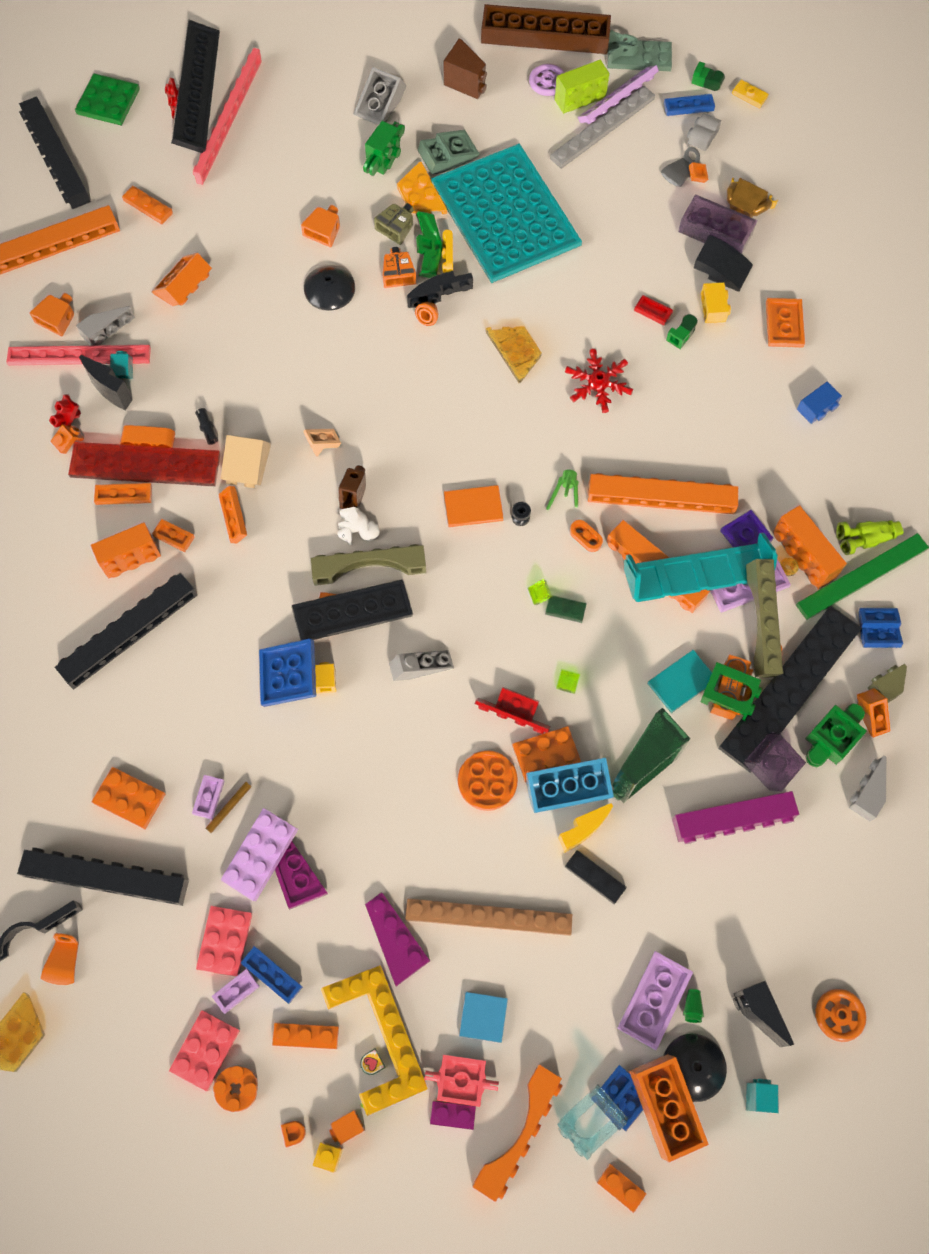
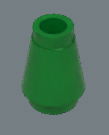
M688 990L683 1011L686 1022H702L704 1011L700 990Z

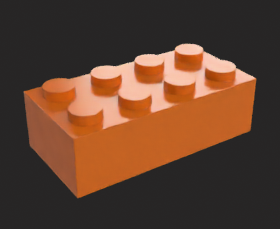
M799 505L781 516L773 530L774 536L777 541L783 544L787 554L795 559L799 569L806 573L811 584L815 585L819 590L836 579L847 563Z
M667 1054L629 1071L662 1159L671 1162L709 1145L676 1057Z

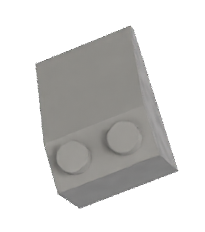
M373 67L354 115L377 125L381 121L386 122L399 104L407 85L401 78Z

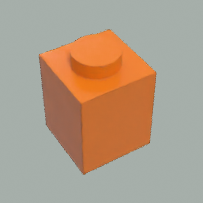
M353 1110L331 1123L332 1129L329 1130L334 1142L339 1141L341 1145L365 1131V1128L356 1110Z

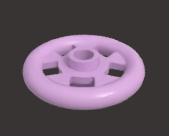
M553 64L539 65L530 73V86L540 95L553 96L555 95L557 75L565 72Z

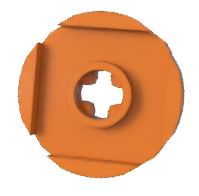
M241 1066L225 1069L219 1074L213 1086L215 1100L221 1108L230 1112L246 1110L254 1103L257 1097L258 1080L255 1074L250 1069ZM233 1083L236 1085L241 1084V1093L239 1095L231 1093Z

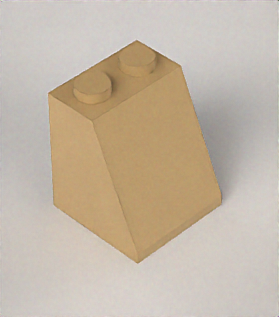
M227 435L221 479L226 480V484L237 485V482L244 483V487L255 488V485L261 486L271 443L263 440Z

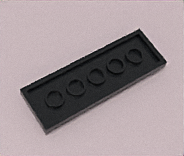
M403 579L291 606L300 641L306 639L316 640L413 616Z

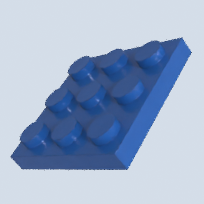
M306 639L259 650L261 706L267 707L317 697L314 640Z

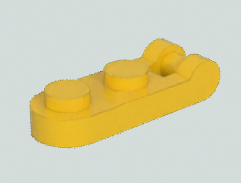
M444 230L442 234L443 259H446V262H443V273L453 271V233L451 230Z

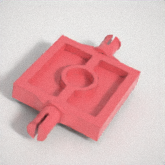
M443 1055L439 1073L426 1070V1075L434 1077L425 1076L424 1079L437 1082L438 1101L478 1107L481 1105V1097L484 1090L498 1091V1087L490 1086V1084H499V1081L486 1080V1061Z

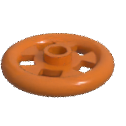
M832 989L824 993L817 1002L815 1009L816 1021L821 1031L829 1038L839 1042H848L854 1040L863 1032L866 1025V1011L861 1000L852 992L844 989ZM841 998L850 1001L848 1007L840 1004ZM829 1001L834 1004L830 1011L825 1008ZM840 1011L844 1012V1019H841L838 1014ZM851 1011H857V1021H852ZM829 1017L835 1024L832 1028L825 1021ZM849 1025L851 1031L842 1033L841 1026Z

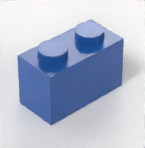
M827 381L803 398L797 410L812 424L816 420L821 421L827 415V412H833L837 409L842 395Z

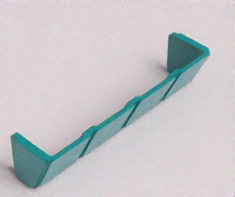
M760 533L757 544L642 563H635L629 554L626 555V560L624 561V572L632 598L636 602L661 599L665 596L673 597L696 593L705 589L714 590L736 586L741 583L748 584L746 564L755 559H774L775 570L778 555L766 535Z

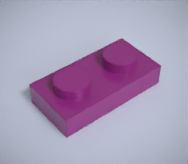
M433 1101L430 1124L474 1130L476 1107Z

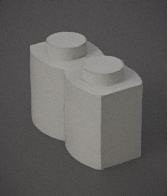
M705 113L701 117H697L694 128H690L688 132V144L706 151L717 135L722 120Z

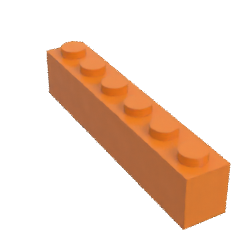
M624 520L608 535V546L612 550L618 551L624 560H626V555L629 554L635 563L669 558ZM705 589L696 593L669 597L676 599L683 609L693 613L707 598L710 590Z

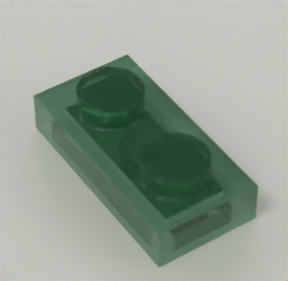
M550 595L545 615L582 623L587 603Z

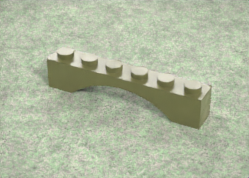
M413 544L402 548L394 546L384 550L376 548L366 552L358 550L353 553H335L330 556L317 555L311 558L314 586L333 584L346 573L365 566L391 567L406 575L426 573L424 545Z
M755 559L746 564L747 583L754 598L757 614V641L753 657L755 677H774L783 674L774 559Z

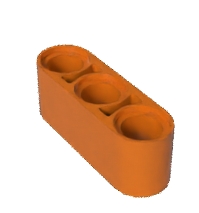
M126 425L123 427L120 445L127 449L170 452L173 450L175 431L161 427Z

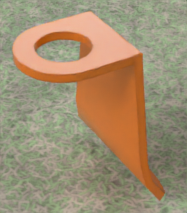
M56 933L53 936L56 942L44 965L41 979L57 985L73 984L75 982L74 975L79 942L73 936Z

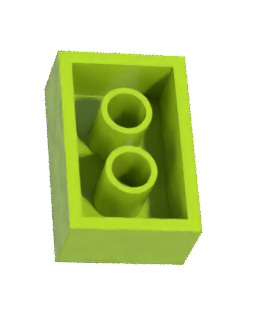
M601 59L557 75L554 100L563 114L606 97L610 73Z

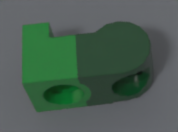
M699 61L691 84L712 91H718L725 79V75L719 70L714 71L705 67V63Z
M692 314L685 315L677 329L672 327L669 330L666 341L681 349L694 333L698 322L697 318Z

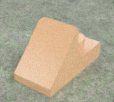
M334 429L304 430V434L316 456L320 454L323 448H338L341 444Z

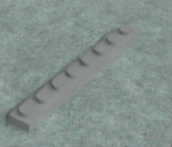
M642 86L550 154V159L562 169L652 102L655 94L645 86Z

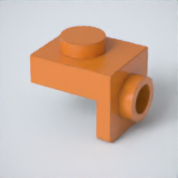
M62 425L52 438L51 443L60 453L66 454L76 440L83 441L84 437L80 434V430L77 427Z

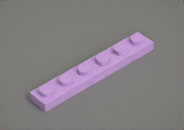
M657 65L646 67L578 116L579 122H587V124L594 122L598 115L608 112L609 107L619 104L620 99L630 96L631 91L641 88L643 86L642 83L652 80L654 75L659 72Z

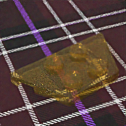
M516 326L514 328L502 327V329L491 330V327L486 328V334L517 382L521 383L541 358L542 352L524 326Z
M23 992L0 1021V1070L17 1072L45 1036L31 998L26 992Z

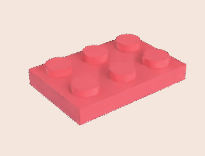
M211 906L196 969L237 977L240 973L241 961L253 914Z
M201 1010L169 1071L193 1085L208 1091L240 1030Z

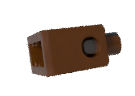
M357 465L355 469L348 468L339 485L340 509L360 507L366 489V470L363 466Z

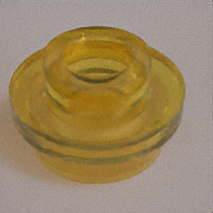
M785 558L780 562L786 576H793L797 573L799 566L795 559Z

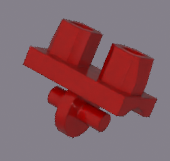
M68 394L63 395L62 400L56 402L55 410L57 413L50 417L49 422L54 427H61L62 425L71 426L74 418H79L81 415V411L78 409L79 405L73 402Z

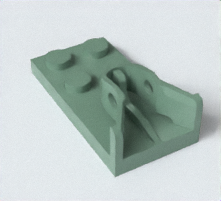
M610 30L607 68L643 70L646 67L657 65L659 71L671 72L672 42L641 41L635 36L620 34Z

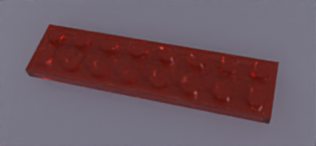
M74 442L68 475L70 478L216 487L220 452L217 450Z

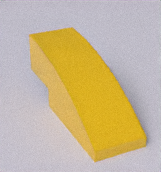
M612 803L574 819L573 824L575 828L561 833L558 837L565 853L583 843L597 831L612 810Z

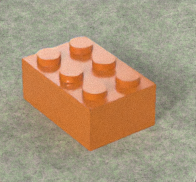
M145 522L90 545L99 566L108 579L118 577L125 571L134 570L146 562H153L161 556Z

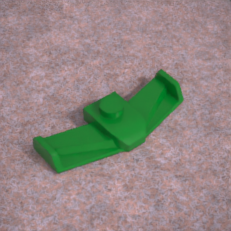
M418 211L416 216L423 235L419 234L416 237L417 253L424 254L419 276L432 278L437 275L443 251V242L441 241L434 214Z

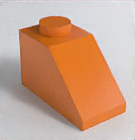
M875 688L857 694L858 705L865 712L863 721L871 737L874 738L890 732L887 698Z

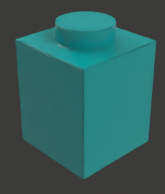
M116 351V354H110V367L113 369L116 377L119 379H133V357L125 351Z

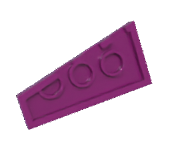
M291 841L275 868L289 910L328 895L323 885Z
M381 892L367 902L365 906L394 984L397 987L429 963L430 960Z

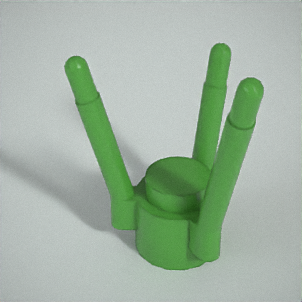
M570 469L563 471V475L559 477L558 484L548 502L547 510L550 509L561 485L565 488V497L568 496L569 489L574 487L575 507H578L579 481L576 480L577 472Z

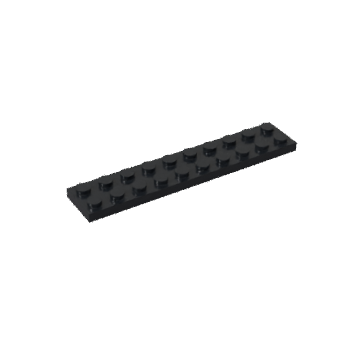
M188 19L171 144L203 153L206 150L220 31Z
M830 605L782 666L783 674L774 676L759 695V698L753 703L755 708L752 715H747L745 720L741 718L718 749L751 773L862 627Z

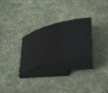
M709 234L696 258L694 269L708 274L709 280L716 283H724L726 287L740 292L753 264L734 247Z
M80 355L79 359L99 393L109 402L126 411L133 399L125 382L116 377L111 367Z

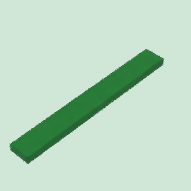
M917 533L799 601L796 606L805 619L808 620L829 608L830 605L836 604L927 551L929 546Z

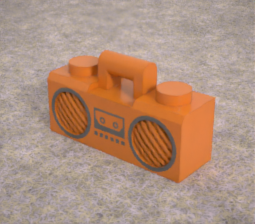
M729 654L724 665L752 676L753 669H750L752 662ZM721 675L716 692L738 701H747L751 698L752 692L749 686ZM742 687L746 688L743 696L740 695ZM715 703L712 704L710 711L712 714L733 720L736 715H740Z

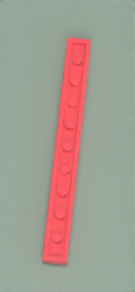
M253 48L251 54L248 55L247 62L242 67L241 75L236 79L235 87L230 92L229 100L224 104V110L219 115L216 126L212 129L210 139L207 140L206 150L200 154L199 162L194 166L193 174L198 184H204L262 62L260 49Z

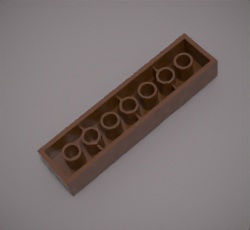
M484 4L481 44L607 54L611 15Z

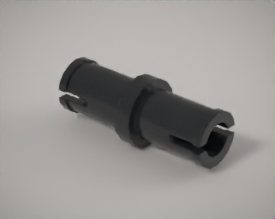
M205 408L196 410L195 414L200 423L199 428L204 433L207 444H215V442H218V438Z

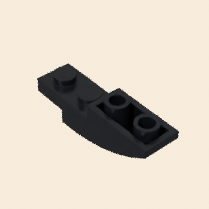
M450 271L424 281L407 295V307L416 308L423 302L436 304L441 302V295H450L455 292L473 289L472 273L454 276V272Z

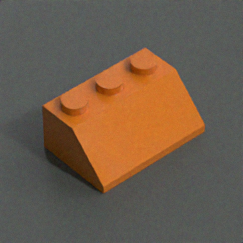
M199 253L183 256L152 290V293L172 306H181L188 300L187 296L198 289V284L208 278L209 271L212 268Z

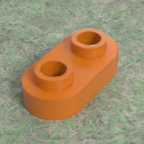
M576 520L571 524V536L586 550L596 552L601 548L603 543L602 536L583 520Z

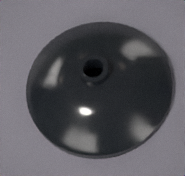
M334 265L321 266L313 270L306 277L304 294L307 301L320 310H337L346 306L352 300L355 294V282L352 275L342 267Z
M685 1034L677 1037L667 1046L663 1056L669 1054L676 1057L693 1102L706 1101L714 1097L721 1090L726 1079L727 1065L721 1049L714 1041L700 1034ZM695 1063H698L700 1065V1070L698 1072L695 1071L693 1068V1065Z

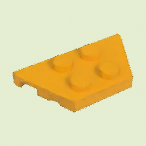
M419 162L397 183L399 193L405 204L408 203L413 207L414 211L412 213L422 211L432 214V211H440L442 214H447L445 204L432 184L422 162Z

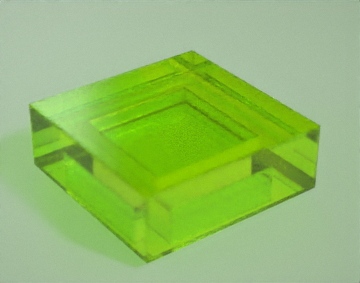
M544 579L528 587L534 605H538L552 597L548 584Z
M561 669L556 689L575 694L580 674Z

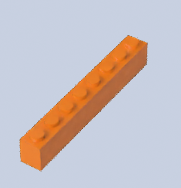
M110 206L101 207L1 243L0 274L119 232L120 229Z
M596 473L590 475L588 502L735 514L738 508V486L731 484L716 485L710 482H680L674 479H645L638 476H609Z

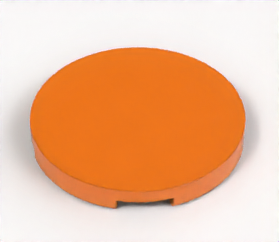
M480 751L473 754L463 763L459 770V791L469 805L479 810L492 811L505 806L513 798L517 789L518 777L515 767L506 757L495 751Z

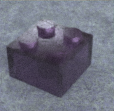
M768 734L744 761V764L769 791L782 792L806 762L781 734Z

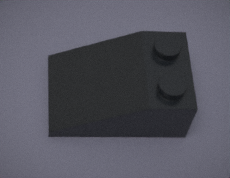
M766 980L733 993L735 997L733 1002L737 1010H741L742 1014L779 1047L794 1045Z

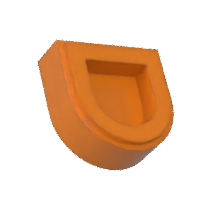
M291 1121L281 1125L286 1147L296 1145L305 1138L306 1129L301 1122Z

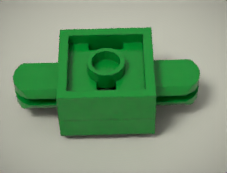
M384 121L380 122L365 143L366 162L363 166L365 173L374 176L376 172L384 175L392 167L393 161L401 153L400 140L405 132V125L399 124L397 121H394L392 125Z
M851 704L844 711L835 705L805 739L813 746L807 752L805 758L810 766L820 767L827 759L837 765L864 736L867 730L859 723L864 718L865 712L860 705Z

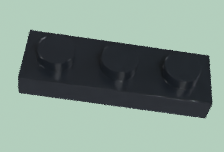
M576 850L565 865L567 870L614 905L627 888L578 850Z

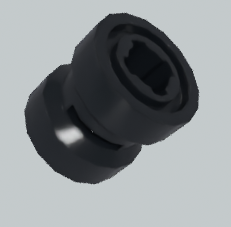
M518 502L513 506L512 521L517 526H525L530 520L531 508L526 502Z

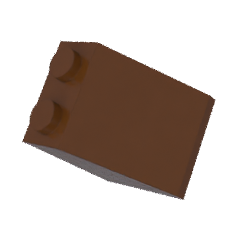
M459 38L444 59V85L478 99L481 94L485 93L487 84H485L487 77L486 63Z

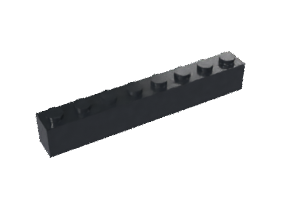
M38 97L20 102L21 111L19 113L23 121L27 120L25 125L29 133L33 132L31 137L35 144H39L37 148L40 155H45L43 160L47 168L51 167L49 172L53 180L57 179L55 183L59 192H64L61 195L65 203H69L71 208L75 209L91 202Z
M181 572L173 575L167 583L154 589L151 595L141 599L135 607L125 611L115 622L109 623L106 629L93 635L90 641L77 647L70 656L61 659L54 668L74 690L197 596L194 587Z
M32 847L31 851L24 849L17 872L18 875L25 878L183 906L189 883L188 880L183 878L184 875L179 873H171V876L164 875V871L157 869L147 872L143 871V867L134 865L130 869L125 868L124 864L112 862L111 865L103 864V860L92 858L91 861H86L84 857L79 855H72L69 858L64 857V853L52 851L51 854L44 853L45 850Z

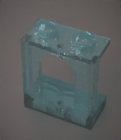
M597 1084L560 1119L557 1125L561 1135L566 1139L569 1138L574 1144L575 1151L581 1157L584 1156L588 1160L605 1141L626 1125L628 1118ZM596 1103L610 1121L594 1136L583 1138L576 1132L575 1123L581 1115Z

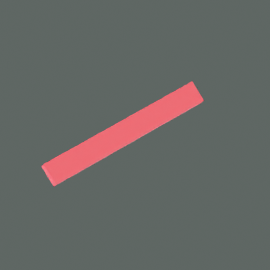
M150 345L8 347L7 364H82L79 359L80 355L101 364H110V354H116V351H125L133 357V364L150 363L151 347Z

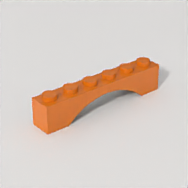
M537 1065L527 1084L529 1109L520 1136L505 1154L483 1165L472 1185L474 1189L494 1202L498 1198L503 1199L508 1189L505 1184L509 1177L513 1179L519 1169L517 1162L520 1156L523 1158L526 1156L530 1145L527 1144L530 1137H536L541 1128L539 1121L542 1115L545 1117L548 1115L552 1107L549 1103L552 1096L557 1097L563 1086L560 1084L562 1078L543 1066Z

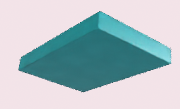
M692 650L649 680L647 684L670 713H673L706 689L712 672L697 653Z

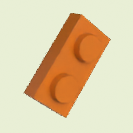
M163 519L160 520L152 532L153 537L183 552H186L195 538L192 533Z
M611 1164L607 1166L597 1181L601 1187L633 1213L646 1195L642 1189Z

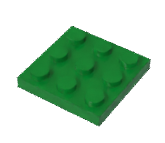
M93 73L75 108V112L80 116L122 126L140 90L139 84Z

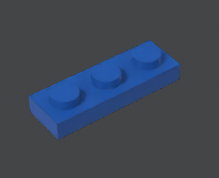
M712 94L664 99L663 103L666 116L711 112L715 109Z
M255 946L241 961L244 967L288 1004L292 1002L303 988Z

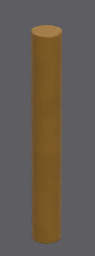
M245 782L205 829L212 833L252 786Z

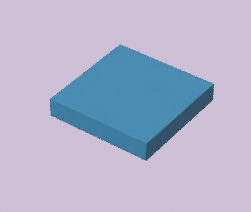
M466 992L459 1036L502 1043L508 999Z

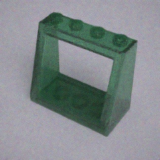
M664 708L656 712L612 784L613 796L618 801L621 800L625 803L676 761L691 739Z

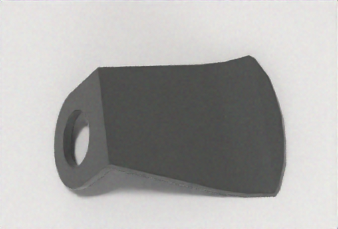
M695 147L687 148L683 158L669 164L661 171L663 177L669 183L681 187L690 176L689 165L692 162L699 163V151ZM690 151H693L696 154L695 160H692L690 158Z

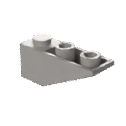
M126 306L89 315L78 323L76 327L80 335L91 346H98L124 325L130 323L135 317L131 307Z
M449 650L398 654L389 663L393 681L411 680L454 668Z
M882 756L878 760L874 759L869 767L871 769L870 774L865 775L860 782L861 789L859 792L855 791L850 798L852 804L849 808L868 821H872L878 816L886 802V756Z

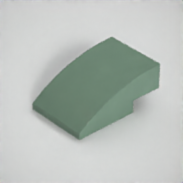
M465 130L437 133L433 139L421 140L418 147V152L431 174L454 169L479 156L478 150Z

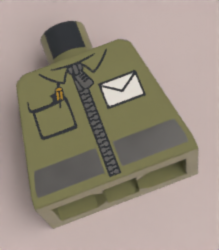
M408 203L403 208L397 204L390 205L374 218L375 230L401 245L413 226V215L411 214L414 211L413 207Z

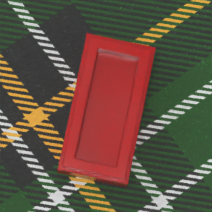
M642 295L634 308L635 312L665 326L673 313L672 309Z

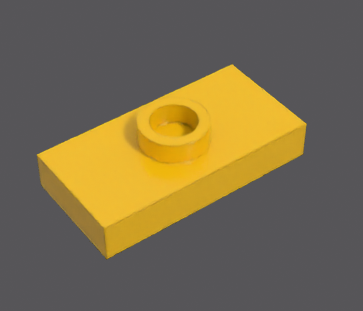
M740 80L732 91L733 95L759 109L769 95L743 80Z

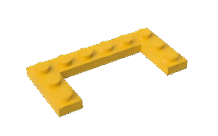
M381 965L321 988L328 1010L368 995L397 1072L398 1078L359 1094L367 1116L428 1089Z

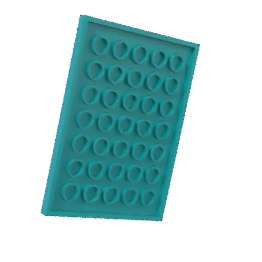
M520 143L431 178V182L445 204L447 211L491 283L582 246V240Z

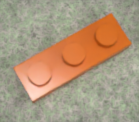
M132 186L122 196L123 201L160 224H163L173 214L171 208L135 186Z
M151 483L95 485L94 503L96 505L151 503L152 500Z
M229 485L218 495L230 543L237 544L247 536V531L235 486Z
M274 1023L272 1046L337 1049L339 1027Z

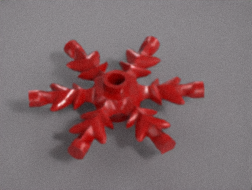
M590 349L591 359L587 358V361L592 365L589 366L593 370L592 374H588L586 369L583 372L578 366H576V370L569 366L565 369V373L573 374L572 379L581 378L580 381L588 380V385H581L583 388L574 389L577 393L570 396V399L573 403L580 397L585 400L587 393L591 395V390L593 389L598 392L595 397H598L596 405L601 403L602 413L609 412L607 403H612L607 397L609 394L605 392L607 387H610L612 392L616 390L619 395H622V392L628 395L633 393V388L625 387L626 382L610 381V376L617 377L616 373L624 372L621 368L627 366L628 362L626 359H623L616 365V362L613 361L611 368L607 366V372L601 371L600 368L603 366V364H600L602 357L597 358L596 349Z

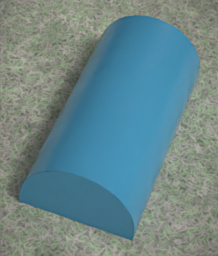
M606 758L526 773L527 788L534 813L614 798Z

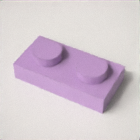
M204 775L192 811L193 815L213 820L225 782L223 779Z
M246 969L212 995V998L221 1011L226 1014L260 986L248 969Z

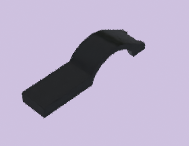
M73 900L36 924L33 922H19L11 925L0 937V961L9 956V946L16 934L30 928L47 933L83 910L81 905Z

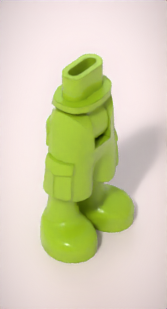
M892 520L857 523L855 528H850L849 524L843 521L839 522L836 527L837 539L839 541L843 540L840 543V548L845 555L854 554L858 547L863 549L875 547L880 543L896 539L897 536L904 533L900 521L893 522ZM854 536H858L860 538L855 540L847 539Z

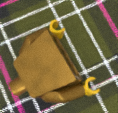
M732 178L731 184L727 189V202L730 204L729 209L734 211L730 218L733 222L739 223L742 217L751 219L753 216H758L768 209L775 208L778 200L773 201L772 195L768 198V191L742 178H739L738 182H735V178Z

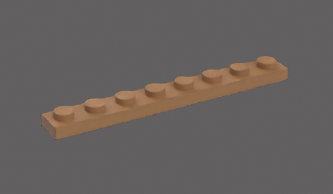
M407 899L405 920L571 936L573 914Z

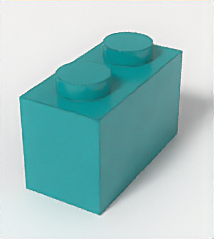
M753 1079V1083H746V1111L779 1113L778 1085L771 1084L769 1079Z

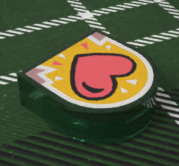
M376 1048L366 1053L360 1062L362 1071L368 1075L377 1074L386 1068Z

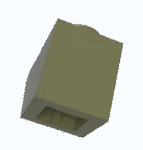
M906 664L900 667L894 665L887 670L888 674L884 676L879 674L874 677L868 690L875 688L887 698L888 703L896 699L904 691L907 671Z

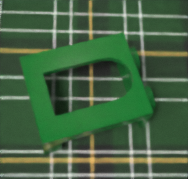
M716 662L700 702L708 705L710 701L742 714V720H745L747 715H752L755 704H752L754 697L759 698L762 687H759L761 679ZM720 674L749 686L752 692L751 698L747 701H738L714 691Z

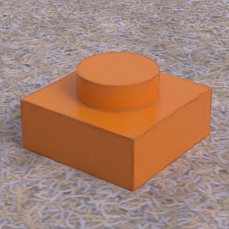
M692 162L689 165L691 181L705 183L709 180L706 164Z

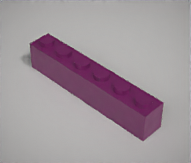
M793 791L677 814L672 818L678 842L684 841L685 844L696 842L697 838L704 837V840L716 838L717 834L723 833L724 836L736 834V831L743 829V832L755 830L756 826L762 825L763 828L775 826L776 822L782 821V824L792 823L800 814Z

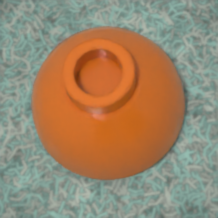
M423 302L415 309L416 318L423 325L432 326L438 320L439 313L434 303Z

